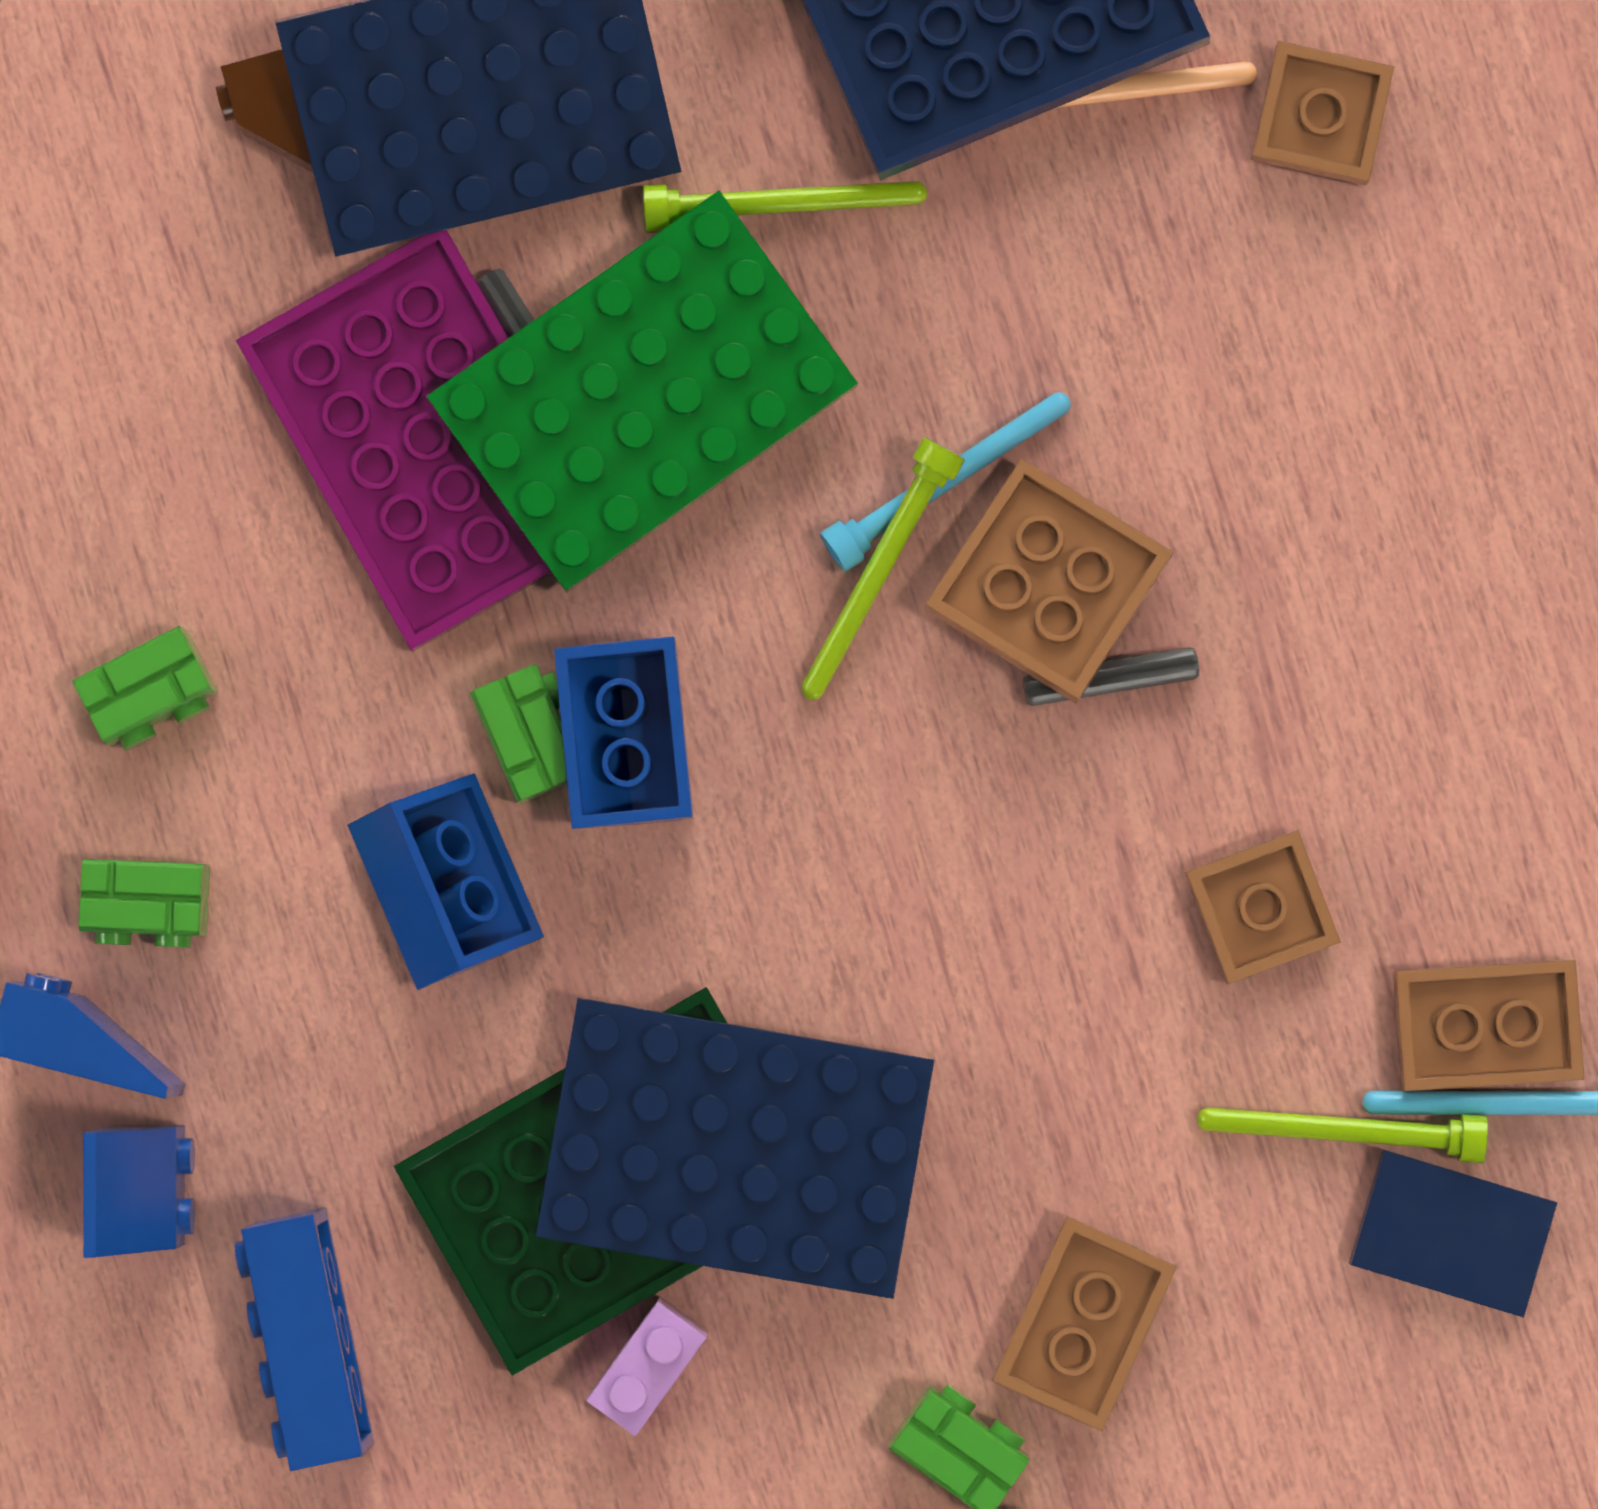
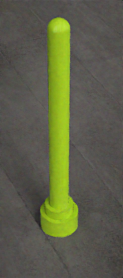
M919 181L723 192L722 195L737 216L918 205L927 198V188ZM667 184L643 185L646 233L662 231L714 193L679 195V189L667 190Z
M923 437L912 457L917 461L912 469V472L916 474L912 484L801 685L802 695L808 700H817L824 694L937 486L943 488L948 478L954 481L965 462V459L926 437Z
M1210 1107L1202 1109L1197 1115V1124L1204 1131L1446 1149L1447 1155L1457 1156L1458 1162L1483 1164L1487 1150L1488 1123L1487 1117L1482 1115L1461 1114L1460 1120L1449 1119L1448 1125Z

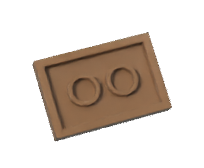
M1576 960L1393 971L1401 1091L1584 1080Z
M1066 1215L996 1368L992 1381L1103 1432L1177 1266Z

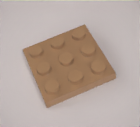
M1021 458L926 602L925 610L1077 704L1172 557L1173 551Z

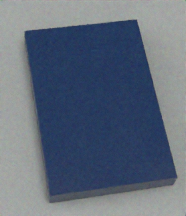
M1382 1149L1348 1264L1524 1318L1558 1202Z

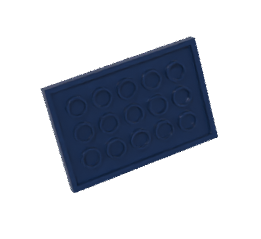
M357 0L275 20L335 257L682 172L642 0Z
M801 0L880 181L1210 43V34L1194 0Z
M578 998L536 1237L894 1299L934 1059Z

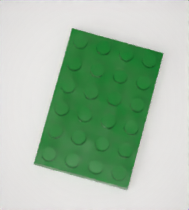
M718 190L426 397L567 593L858 386V382L720 190Z

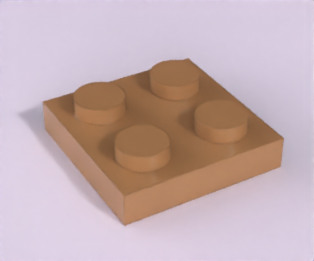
M1278 41L1275 47L1251 160L1367 185L1371 176L1394 66Z
M1299 830L1184 872L1226 984L1234 983L1341 943Z

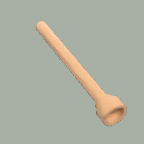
M1237 62L1136 74L1059 107L1245 86L1252 84L1256 80L1257 69L1250 62Z

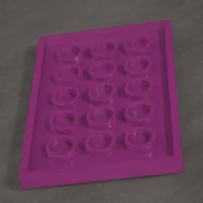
M447 230L414 239L236 340L412 652L552 573L426 397L508 339Z

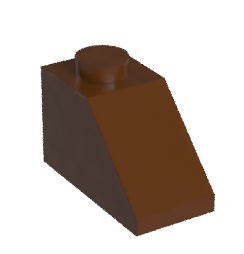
M282 49L221 66L225 84L217 86L216 92L225 121L235 119L245 136L314 173Z

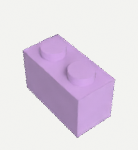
M659 1297L592 1389L586 1401L636 1436L705 1341L708 1331L665 1299Z

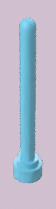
M1062 392L1050 395L959 455L965 459V462L955 480L953 481L948 478L943 488L937 486L928 504L1065 415L1071 407L1070 398ZM908 489L859 522L851 519L843 524L838 520L819 533L828 552L844 573L865 560L864 553L872 549L870 542L885 533Z
M1369 1091L1363 1097L1362 1105L1370 1114L1598 1115V1091Z

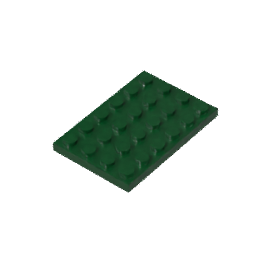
M708 987L663 1011L664 1013L728 1024ZM565 1068L393 1166L512 1376L703 1267L701 1265L536 1237Z

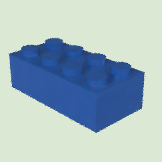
M327 1208L264 1220L241 1229L243 1239L234 1244L235 1256L241 1278L250 1277L255 1299L254 1301L247 1302V1315L253 1337H263L267 1361L259 1362V1373L265 1397H275L279 1421L271 1423V1431L277 1457H287L290 1471L363 1456L373 1445L374 1438Z

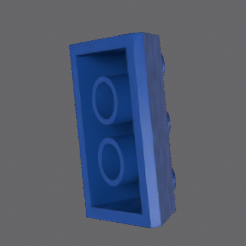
M675 637L554 648L572 829L628 826L694 819Z
M475 773L390 802L347 825L417 990L458 975L544 938Z

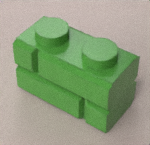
M177 626L72 680L101 740L105 745L112 747L121 743L124 751L135 748L154 738L157 734L153 726L173 715L177 723H182L205 712L210 708L206 699L218 693L190 634L181 626Z
M534 664L470 692L517 803H525L567 784L561 717L557 708H560L558 684L554 672L542 676L537 664Z
M83 859L81 865L79 931L95 932V944L131 945V933L155 934L154 946L191 948V936H206L210 865Z
M949 1384L945 1386L942 1392L929 1385L888 1443L889 1449L971 1508L997 1509L1030 1460L1028 1455L1020 1449L1026 1440L998 1419L994 1421L991 1427H988L974 1417L971 1412L976 1407V1404Z

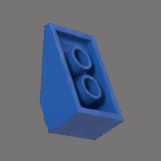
M26 973L24 982H6L0 1004V1057L163 1099L183 1095L185 1083L86 996L71 993L72 981L37 973V975Z
M185 1125L109 1126L83 1133V1258L177 1249L185 1245V1235H192L195 1227L194 1199L185 1198V1174H193L195 1146L193 1138H185Z

